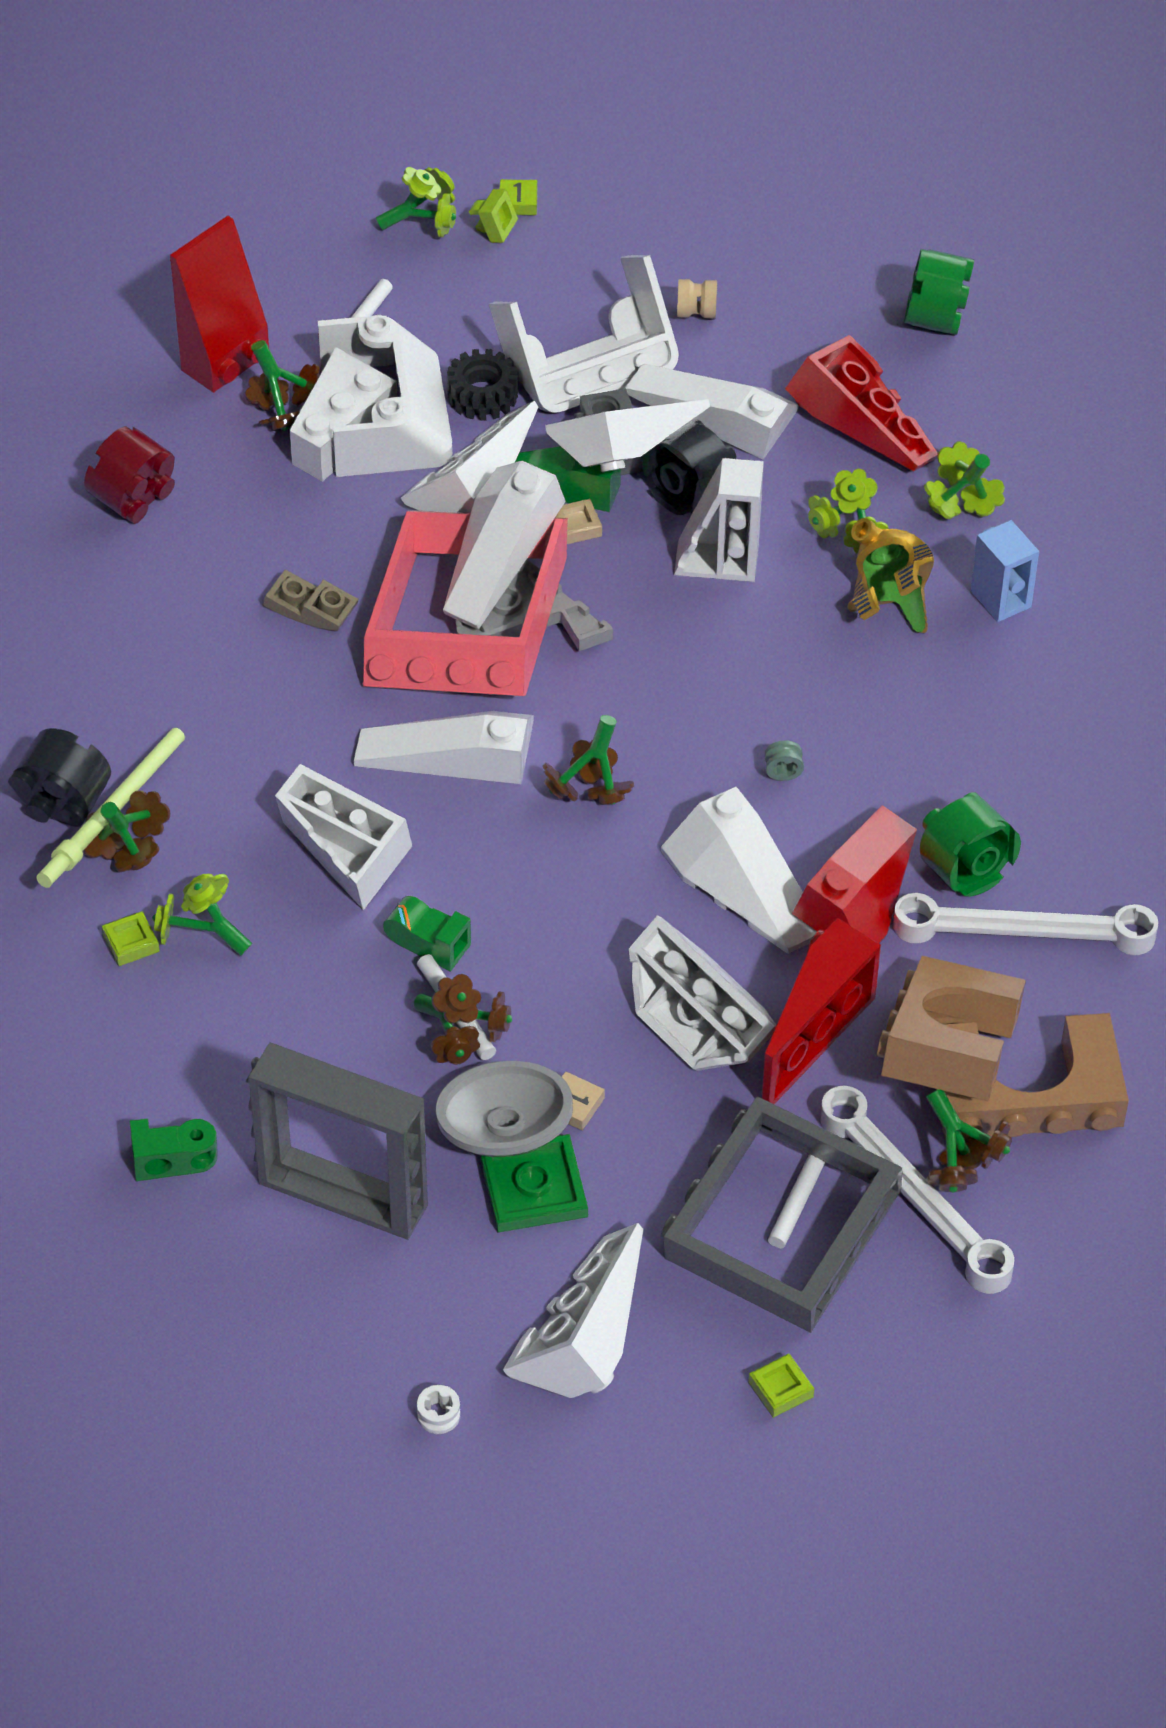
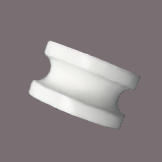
M433 1385L421 1392L417 1400L418 1422L421 1427L434 1434H444L453 1430L458 1425L460 1419V1401L457 1393L444 1385ZM439 1403L442 1409H446V1414L438 1416L435 1410H431V1405Z

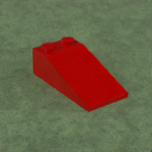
M228 215L170 254L181 371L213 393L235 380L238 375L252 365L258 363L251 349L255 342L264 340L269 347L268 325L234 219Z
M839 918L826 930H819L811 939L807 956L765 1052L762 1099L772 1104H775L876 997L881 944Z

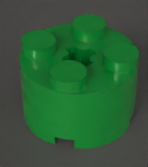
M920 249L911 291L908 296L904 323L957 335L962 313L956 311L957 308L965 309L970 286L963 285V281H970L974 259L931 249Z
M975 792L966 794L963 798L951 802L943 809H933L925 816L922 823L925 829L920 842V856L922 860L955 892H961L964 896H976L997 885L1004 878L1000 871L1007 862L1013 866L1020 852L1021 839L1019 833Z

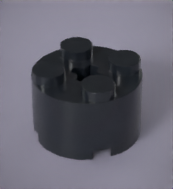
M693 420L670 434L644 454L643 471L645 478L651 475L656 486L651 491L663 507L676 515L692 514L722 458L736 459L737 456L729 443L722 442L700 420Z
M56 728L44 729L31 742L9 777L8 783L18 797L27 805L25 811L32 819L46 823L50 818L80 827L94 807L111 776V768L105 756L92 744L87 750L76 743L79 736L69 731Z

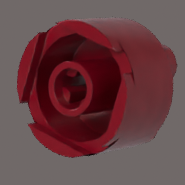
M124 426L114 431L100 445L95 454L101 458L95 469L90 465L88 466L84 478V486L87 492L123 518L136 524L144 518L150 503L156 498L163 500L172 492L175 486V480L171 478L175 456L137 428L133 427V430Z

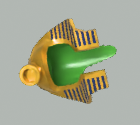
M867 518L859 519L853 525L851 531L853 539L860 543L856 560L858 575L853 599L847 606L850 612L858 610L860 618L866 620L879 612V605L898 603L912 628L918 633H926L928 623L924 588L934 565V556L931 549L920 538L905 530L880 529Z

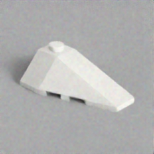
M642 364L625 387L629 396L650 406L709 399L710 407L690 422L700 420L721 440L762 460L771 450L799 407L798 404L764 388L648 364Z
M709 399L607 411L545 425L547 434L583 467L600 465L601 472L625 468L624 460L641 457L670 434L708 409L710 404Z
M535 401L506 414L476 437L473 444L451 456L447 460L449 464L441 468L437 473L431 472L401 497L404 504L419 511L471 513L475 498L495 469L515 463L538 409Z
M524 461L507 464L495 469L475 498L443 611L445 615L479 630L566 502L556 475Z
M487 711L364 728L360 731L354 766L522 784L534 715Z
M737 787L700 802L661 846V853L683 882L693 889L699 886L714 897L716 905L724 910L729 907L748 920V927L787 954L808 945L817 933L816 930L792 914L803 892L761 818Z
M639 1223L608 1234L601 1239L573 1274L577 1284L564 1292L561 1297H554L546 1307L551 1314L547 1321L538 1331L535 1327L529 1328L519 1340L503 1369L508 1377L568 1398H574L590 1391L598 1393L612 1382L614 1378L613 1371L623 1354L643 1235V1228Z

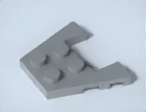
M526 559L479 630L455 619L456 633L508 637L520 636L540 568ZM559 584L546 627L561 622L579 651L613 640L612 626L604 619L600 622L589 614L590 608L580 600L573 601L562 592V586Z

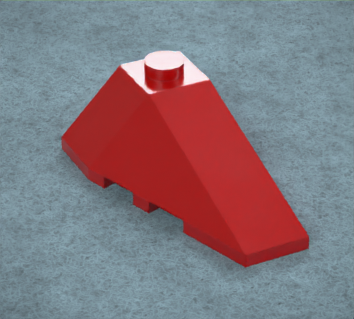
M851 335L808 356L785 388L801 408L807 410L820 421L912 471H916L935 460L938 455L937 451L917 421L905 415L899 407L898 403L902 398L896 389L888 390L881 380L880 375L883 373V370L878 362Z
M882 805L827 860L810 880L792 914L817 932L821 929L826 930L839 918L880 944L886 937L890 927L917 829Z

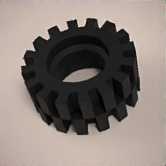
M472 349V356L464 352L460 354V360L454 358L451 361V367L449 366L447 370L450 406L452 408L456 406V412L459 415L466 411V418L473 420L475 414L479 415L480 421H487L486 415L489 414L492 415L493 419L500 418V411L505 415L509 413L510 406L514 407L518 398V370L514 366L513 360L510 357L505 360V354L500 351L496 356H493L492 349H486L485 354H480L479 349ZM477 382H488L494 385L488 387H477L473 386L472 384Z

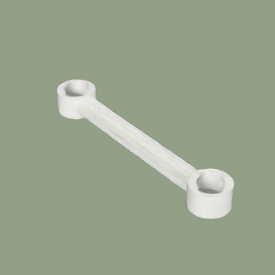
M910 893L902 896L895 905L893 928L899 938L909 943L926 942L936 932L1113 941V944L1120 951L1130 955H1141L1150 951L1155 944L1158 918L1149 908L1136 904L1122 907L1115 916L938 907L931 897L921 893ZM921 913L930 920L917 924V920H912L905 914ZM1125 925H1140L1149 933L1137 936V932L1130 931Z
M837 1086L826 1092L822 1099L820 1119L823 1129L844 1139L850 1138L856 1145L901 1166V1193L967 1262L965 1275L968 1283L975 1290L986 1294H994L1006 1289L1011 1282L1014 1267L1012 1250L1001 1241L994 1239L983 1240L932 1185L927 1184V1180L867 1118V1100L862 1092L850 1086ZM846 1105L854 1108L856 1111L853 1113L854 1118L840 1119L832 1115L834 1112L832 1108ZM989 1258L999 1261L1003 1264L1000 1268L1001 1273L986 1274L978 1270L980 1267L978 1260Z

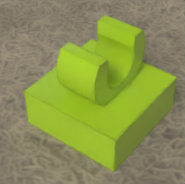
M493 189L486 201H475L469 210L470 215L480 216V220L475 228L477 231L486 232L490 243H504L518 220L506 189Z

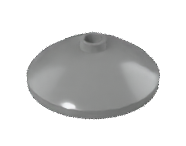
M523 1061L493 1062L469 1069L455 1077L444 1087L436 1103L437 1123L442 1134L451 1143L468 1152L489 1157L521 1155L546 1145L566 1128L573 1113L572 1092L567 1082L559 1074L547 1067Z

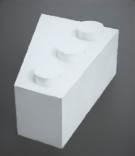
M336 347L290 429L292 465L323 482L335 471L333 426L372 423L371 411L373 406L380 400L397 397V381Z
M722 458L678 539L674 575L755 582L764 461Z
M299 764L275 795L283 823L362 910L370 903L412 847L405 818L302 764Z

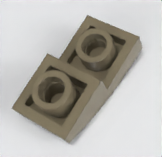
M285 569L266 594L263 606L300 623L338 631L357 605L359 599L324 579L316 587Z

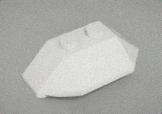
M659 915L654 918L630 946L629 955L630 962H632V983L636 1014L694 1070L701 1071L749 1062L773 1035L777 1025L766 1009L708 954Z

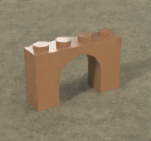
M922 955L916 971L908 969L903 990L900 989L895 1010H891L886 1030L882 1031L877 1050V1057L884 1058L881 1076L989 1101L997 1079L1004 1041L957 1030L943 1024L977 1022L978 1031L1011 1038L1018 1021L1026 980Z
M1110 1013L1065 1016L1061 1044L1068 1076L1063 1082L1051 1089L1041 1092H1023L1011 1089L996 1080L989 1101L944 1091L960 1120L989 1136H992L999 1129L1003 1121L1008 1122L1011 1126L1008 1133L1010 1137L1044 1132L1062 1134L1072 1130L1086 1129L1105 1131L1114 1127H1124L1129 1102ZM977 1022L943 1024L957 1030L979 1035ZM942 1125L944 1140H946V1130ZM961 1132L964 1137V1140L972 1138L969 1135Z

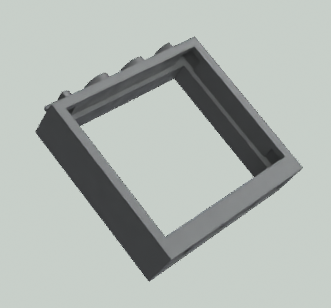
M269 1042L261 1057H255L251 1061L252 1071L246 1079V1083L249 1084L250 1088L248 1109L252 1111L253 1125L251 1137L255 1138L256 1151L254 1161L257 1162L259 1184L409 1240L428 1206L424 1098ZM287 1097L386 1133L389 1183L291 1147Z
M757 1096L748 1110L741 1109L737 1114L731 1127L732 1134L725 1145L719 1143L713 1150L708 1162L709 1169L703 1178H696L689 1186L685 1196L686 1204L678 1215L673 1213L667 1219L661 1233V1237L664 1238L665 1259L811 1333L901 1192L902 1167ZM760 1130L870 1184L802 1292L691 1236Z

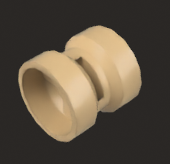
M679 279L677 317L689 318L692 314H701L703 318L716 319L717 280H705L702 284L693 283L690 279Z

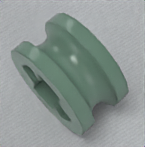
M789 740L778 741L769 745L765 750L766 772L768 776L778 781H789L800 776L804 771L803 753L800 745Z

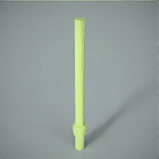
M172 728L103 804L113 802L121 810L129 801L131 794L138 791L185 740L184 733L178 728ZM102 805L70 840H63L52 852V859L36 877L41 886L49 888L64 871L72 870L82 859L83 850L108 824L101 815Z

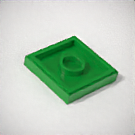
M570 1134L559 1135L546 1145L521 1155L509 1157L480 1155L498 1233L588 1217V1205Z

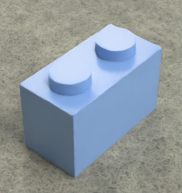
M1012 520L986 529L977 535L970 591L997 622L1031 608L1039 550Z

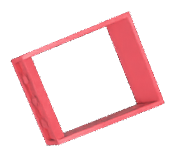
M406 511L364 636L363 686L525 696L567 559L568 518L555 517L528 556V558L543 559L520 637L392 630L417 553L459 555L471 514Z

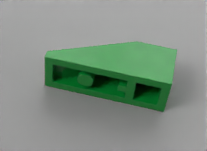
M561 446L519 452L515 461H524L556 475L566 501L565 503L590 499L594 509L610 512L621 485V469L601 472L600 465L583 467Z

